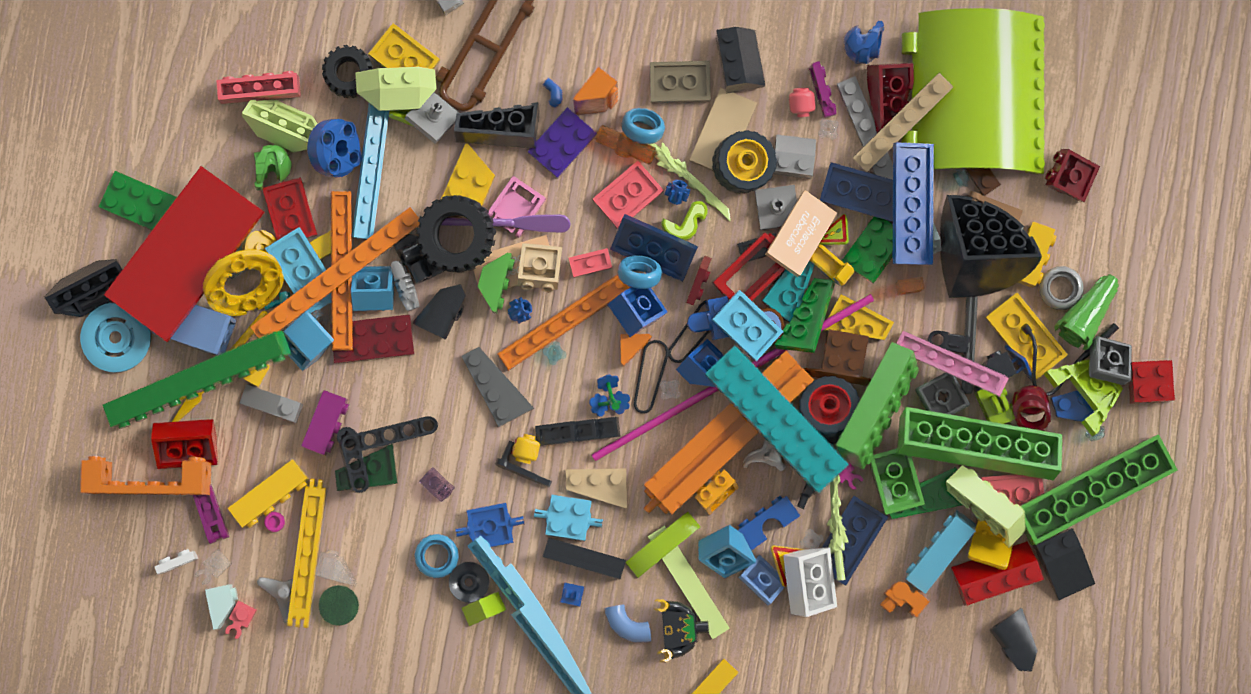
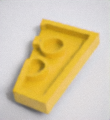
M840 294L829 317L854 304L855 301ZM863 307L825 330L831 329L885 340L894 322Z

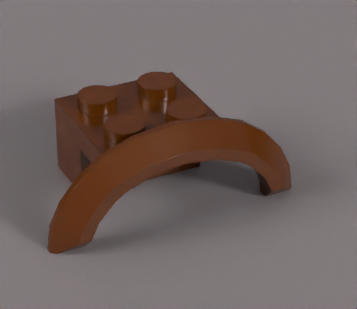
M829 329L826 335L822 369H802L812 378L834 376L852 384L868 387L872 379L862 377L869 336Z

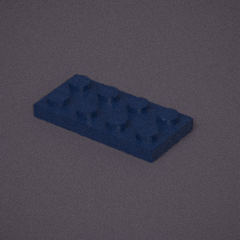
M830 162L820 201L893 222L892 179Z
M624 214L610 250L625 257H649L661 266L662 273L683 282L698 246Z
M856 496L852 497L841 515V521L846 529L845 533L849 543H845V550H842L845 580L838 582L845 586L888 519V516ZM832 533L829 534L821 548L829 547L830 541L833 539ZM833 553L831 554L833 577L837 580L835 556Z

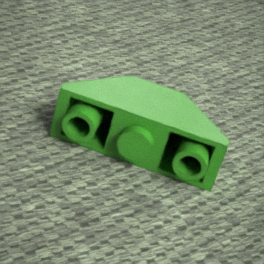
M506 253L485 265L478 283V288L492 312L496 314L498 309L502 310L505 298L501 297L503 290L507 291L510 281L507 278L508 271L513 270L515 263L511 253Z

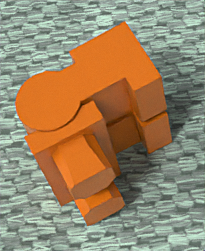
M897 582L884 592L886 598L880 606L888 613H891L896 606L901 607L905 603L911 608L908 613L913 617H917L930 601L917 590L912 592L907 583Z

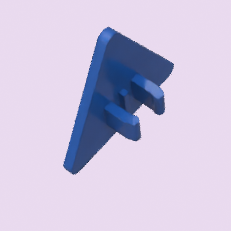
M1008 345L1004 346L1013 358L1011 360L1012 363L1016 362L1020 367L1016 372L1019 373L1023 370L1032 381V372L1026 358Z

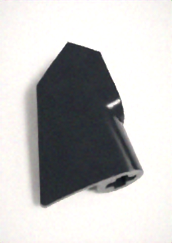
M408 234L396 243L394 248L401 262L408 266L416 284H420L445 272L431 265L427 258L421 254L420 251L422 249L417 245L419 237Z
M461 284L440 289L416 317L413 324L446 340L454 322L459 320L464 310L462 303L466 295Z
M1020 608L1007 619L993 626L990 631L1001 645L1005 656L1014 664L1018 671L1032 672L1037 648L1024 611Z

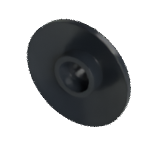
M464 562L452 570L449 577V588L453 596L458 600L467 603L475 602L486 594L489 588V577L481 565L474 562ZM467 578L472 580L471 586L465 585Z

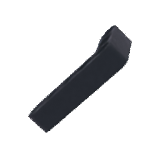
M426 416L343 437L340 440L339 447L350 489L355 493H363L369 487L362 451L432 434L438 428L437 420L434 417ZM425 420H430L433 424L430 431H426L423 428ZM407 424L413 428V433L410 436L405 435L403 432V428ZM387 429L393 431L394 434L393 439L390 441L384 438V432ZM367 434H371L374 437V443L370 446L364 442V437ZM347 439L354 441L355 446L352 450H347L344 446ZM353 458L359 461V467L356 470H352L349 466V462ZM357 478L362 479L364 482V486L360 490L354 487V481Z

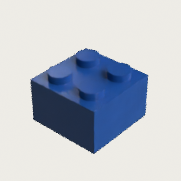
M631 287L607 304L629 337L652 325L668 313L652 288L637 289Z

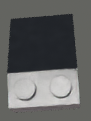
M1073 528L1033 545L1058 601L1096 584Z

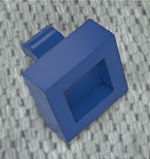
M564 583L560 602L580 606L584 586Z

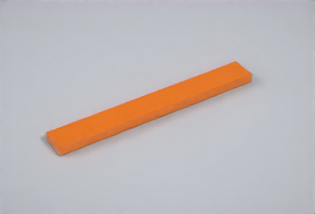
M331 191L332 266L352 251L351 192ZM352 277L331 292L332 338L334 339L332 351L353 350Z
M618 274L499 352L498 356L508 371L606 307L620 293L631 287L624 284L619 279Z

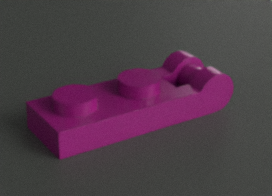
M210 484V495H193L207 540L209 544H212L217 539H226L230 536L212 484ZM218 525L219 531L213 532L211 527Z

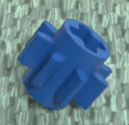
M674 180L672 183H668L664 195L668 196L670 203L680 205L683 201L687 202L690 189H687V184L684 181Z
M520 297L509 302L511 307L508 309V315L511 320L517 321L520 324L531 319L529 314L532 312V305L528 300H523Z

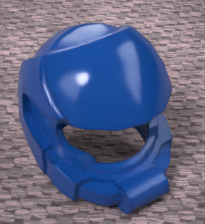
M877 21L876 25L864 35L861 34V28L858 25L847 31L844 36V48L847 56L856 64H869L874 59H879L882 34L884 32L883 21Z

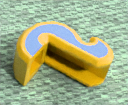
M821 244L817 246L809 260L814 267H817L828 279L833 280L839 286H844L854 274V269L849 263L844 264Z

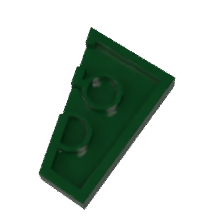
M393 443L363 458L369 487L398 484ZM359 461L350 463V468L352 470L358 469ZM342 467L336 470L337 491L351 490L345 468ZM357 478L354 481V487L356 489L363 488V480Z

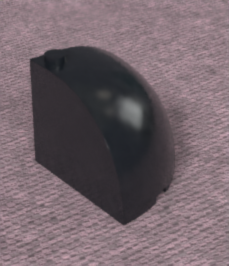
M961 195L946 196L940 225V255L943 277L949 298L983 296L1004 290L1023 280L1037 267L1042 258L1040 249L1034 238L1025 232L1024 226L1015 217L986 201L981 203L972 200V197Z

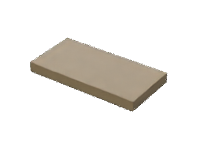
M720 88L689 161L712 170V157L714 156L715 149L731 134L747 129L757 102L735 93L726 94V89Z

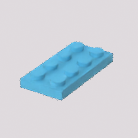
M300 227L265 248L279 262L284 279L294 294L327 270ZM331 293L308 310L309 313L313 314L331 303Z

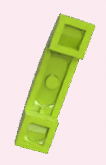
M686 512L625 563L639 578L698 530L700 525L689 512Z

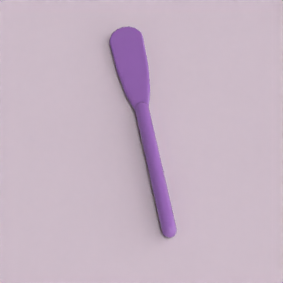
M561 214L522 216L513 219L493 218V226L515 227L538 232L563 233L568 231L571 225L568 217ZM446 218L441 224L442 226H472L467 218Z

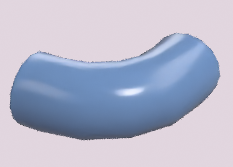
M625 605L605 608V614L610 627L620 637L631 642H651L648 621L635 622L627 616Z

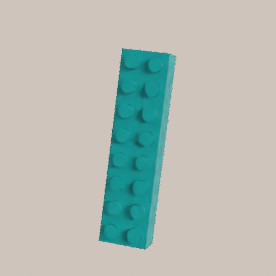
M736 346L705 373L710 382L817 494L849 465Z

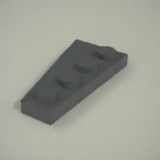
M480 347L462 355L498 427L534 409Z

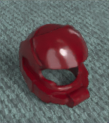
M1028 385L1014 392L1012 403L1017 425L1023 428L1045 431V428L1051 422L1049 397L1045 390L1040 386ZM1044 412L1043 418L1035 422L1027 421L1021 415V413L1037 415Z

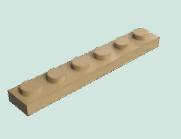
M938 73L853 159L868 172L893 147V143L898 142L953 86Z

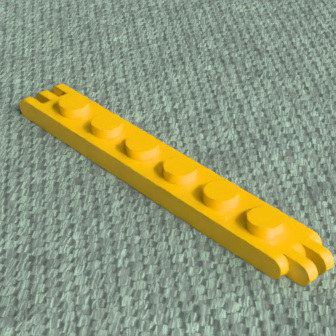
M311 478L310 485L305 487L287 626L290 627L293 625V619H296L295 627L300 628L301 620H304L303 628H308L326 497V488H323L322 479L318 480V486L315 487V479Z

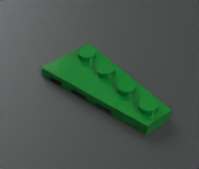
M813 279L802 298L801 305L795 309L794 317L789 325L785 326L782 337L776 341V349L815 353L835 286L833 280Z
M954 467L920 483L925 504L889 514L890 518L896 519L963 506L947 491L946 481L957 471V468Z

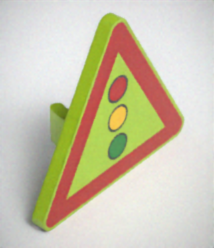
M846 214L841 215L829 226L819 244L846 245L849 243Z

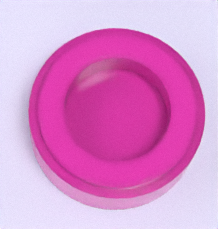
M271 512L265 517L264 525L269 531L278 532L285 526V518L279 512Z

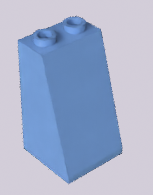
M195 305L170 340L218 356L226 352L237 320L231 316Z

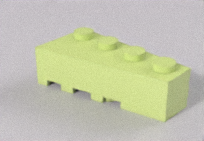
M962 465L946 481L947 491L964 507H971L977 519L987 521L991 528L990 530L996 536L1000 533L1006 539L1004 543L1008 547L1026 531L1024 510L1019 505L1012 504L1002 492L998 493L988 481L981 480L974 470L967 469Z

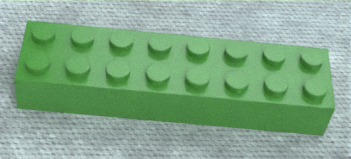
M906 407L899 417L897 454L1054 481L1062 471V434Z
M1154 435L1021 504L1020 507L1024 510L1026 531L1024 533L1030 544L1036 545L1178 471L1160 435Z

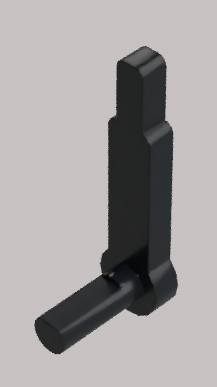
M508 441L502 458H497L495 465L550 488L552 481L509 463V456L514 442Z

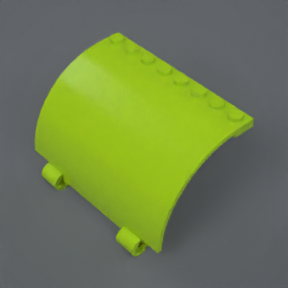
M989 8L944 9L918 13V33H902V54L912 55L914 70L912 99L938 73L953 88L912 127V131H908L901 138V143L934 144V170L992 168L1025 171L1026 173L1037 175L1044 174V17L1021 11Z

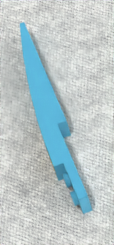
M482 536L467 545L516 609L511 614L570 693L591 694L577 664L555 626L514 566L510 564L505 567L500 557L496 556L489 543Z

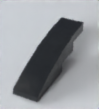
M619 417L535 426L536 440L540 443V446L621 437Z

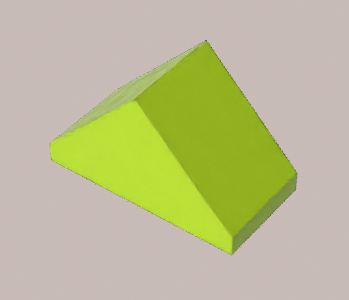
M496 592L461 609L470 627L505 611L506 607L499 592Z

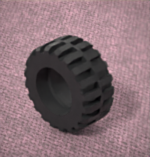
M460 195L444 196L440 200L436 199L433 201L430 207L424 209L423 217H419L418 222H420L419 228H416V234L419 237L417 245L421 247L422 250L420 252L427 258V261L440 270L457 273L476 269V266L482 265L485 262L484 259L492 253L490 250L496 241L494 240V235H496V229L493 228L494 221L489 216V211L475 200ZM453 215H461L467 218L474 230L471 245L460 253H451L445 250L439 241L441 224L446 218Z

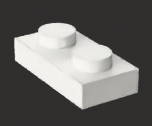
M189 549L177 553L178 557L172 560L170 557L158 561L159 565L155 566L157 574H163L197 560L196 552H189Z

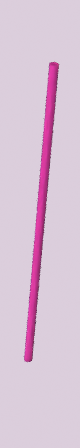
M869 294L824 320L821 331L873 302L872 295ZM775 348L757 361H753L752 364L759 368L788 350ZM709 386L591 454L595 461L601 459L719 390L716 387Z

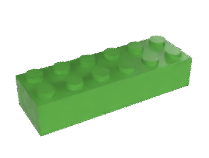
M891 342L836 445L840 456L847 463L864 469L867 464L871 463L873 451L876 447L880 446L885 429H889L894 412H898L903 395H907L912 378L915 379L919 372L913 350Z

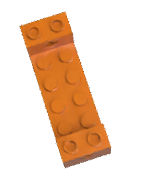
M88 456V460H82L81 493L210 495L211 463L205 462V458L189 457L188 461H182V482H168V485H165V482L148 481V485L140 481H128V485H125V482L112 481V462L106 461L105 457Z

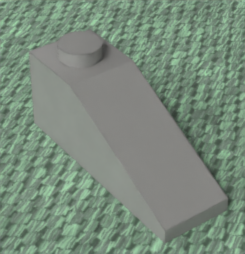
M247 384L240 400V404L297 423L303 404Z

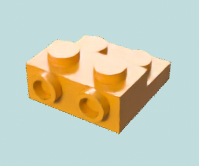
M725 469L722 472L718 471L711 478L712 482L707 486L703 485L696 492L697 496L695 499L709 515L739 488L736 481Z

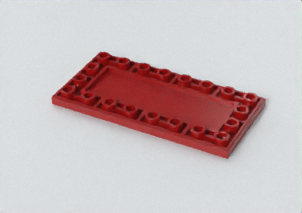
M200 166L104 295L168 342L203 296V283L209 270L218 260L236 252L265 212Z

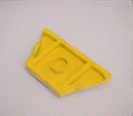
M467 143L464 145L442 197L460 195L475 200L483 206L495 175Z

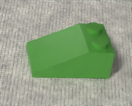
M898 448L873 455V459L869 464L885 515L925 504L912 456L897 454Z

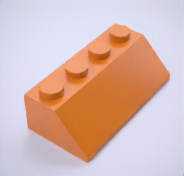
M598 67L573 98L574 112L577 115L606 112L608 108L613 109L618 102V81Z

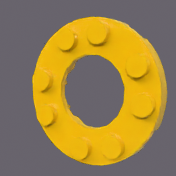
M247 249L218 260L205 277L203 292L209 306L216 312L228 316L247 315V311L254 310L255 308L260 310L272 302L282 288L284 276L281 266L274 256L264 251ZM245 268L249 270L254 268L260 271L262 276L261 282L253 291L239 296L231 295L225 291V281L228 277L232 276V273L241 272Z

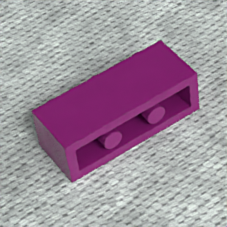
M323 390L301 445L302 447L325 456L327 452L331 453L335 443L332 441L334 434H337L342 426L340 419L342 415H346L349 409L348 399Z

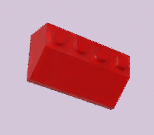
M1027 541L1012 546L1008 567L1005 570L974 560L951 567L964 606L1044 580L1038 561Z

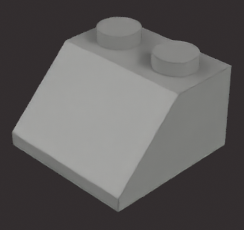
M777 134L775 143L777 163L773 174L811 179L814 170L816 139Z

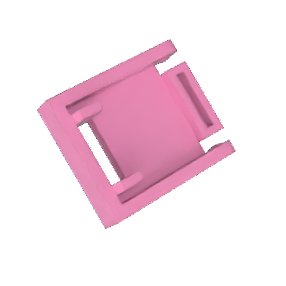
M513 176L489 209L488 214L491 217L494 212L497 213L494 217L497 219H513L536 215L546 201V198ZM519 186L534 196L531 203L516 193ZM503 227L512 234L516 230L515 227ZM519 229L516 236L520 238L525 230Z

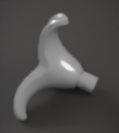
M260 577L257 584L277 600L283 621L287 623L293 579L283 582Z

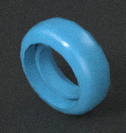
M645 108L629 110L625 113L621 122L624 134L632 141L640 144L658 142L665 131V124L660 115ZM639 122L647 124L650 127H652L653 130L639 128L633 123Z
M645 256L626 257L620 262L617 271L619 279L624 284L637 289L652 288L659 283L662 277L661 266L655 260ZM633 271H641V272H645V273H647V274L636 273V272H633Z
M433 534L423 538L417 545L414 554L415 563L419 571L432 578H442L449 575L457 566L459 560L458 548L454 541L441 534ZM434 544H440L448 551V561L440 568L429 566L425 560L426 550Z

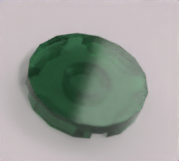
M336 585L323 592L318 607L321 616L326 622L331 625L341 626L355 619L360 604L358 596L352 589Z

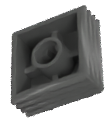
M1096 336L1090 346L1089 376L1121 385L1127 384V382L1131 381L1132 345Z
M946 372L915 389L926 411L953 415L970 405L956 377ZM939 392H941L942 394H947V397L945 398L946 402L938 400V397L940 396Z

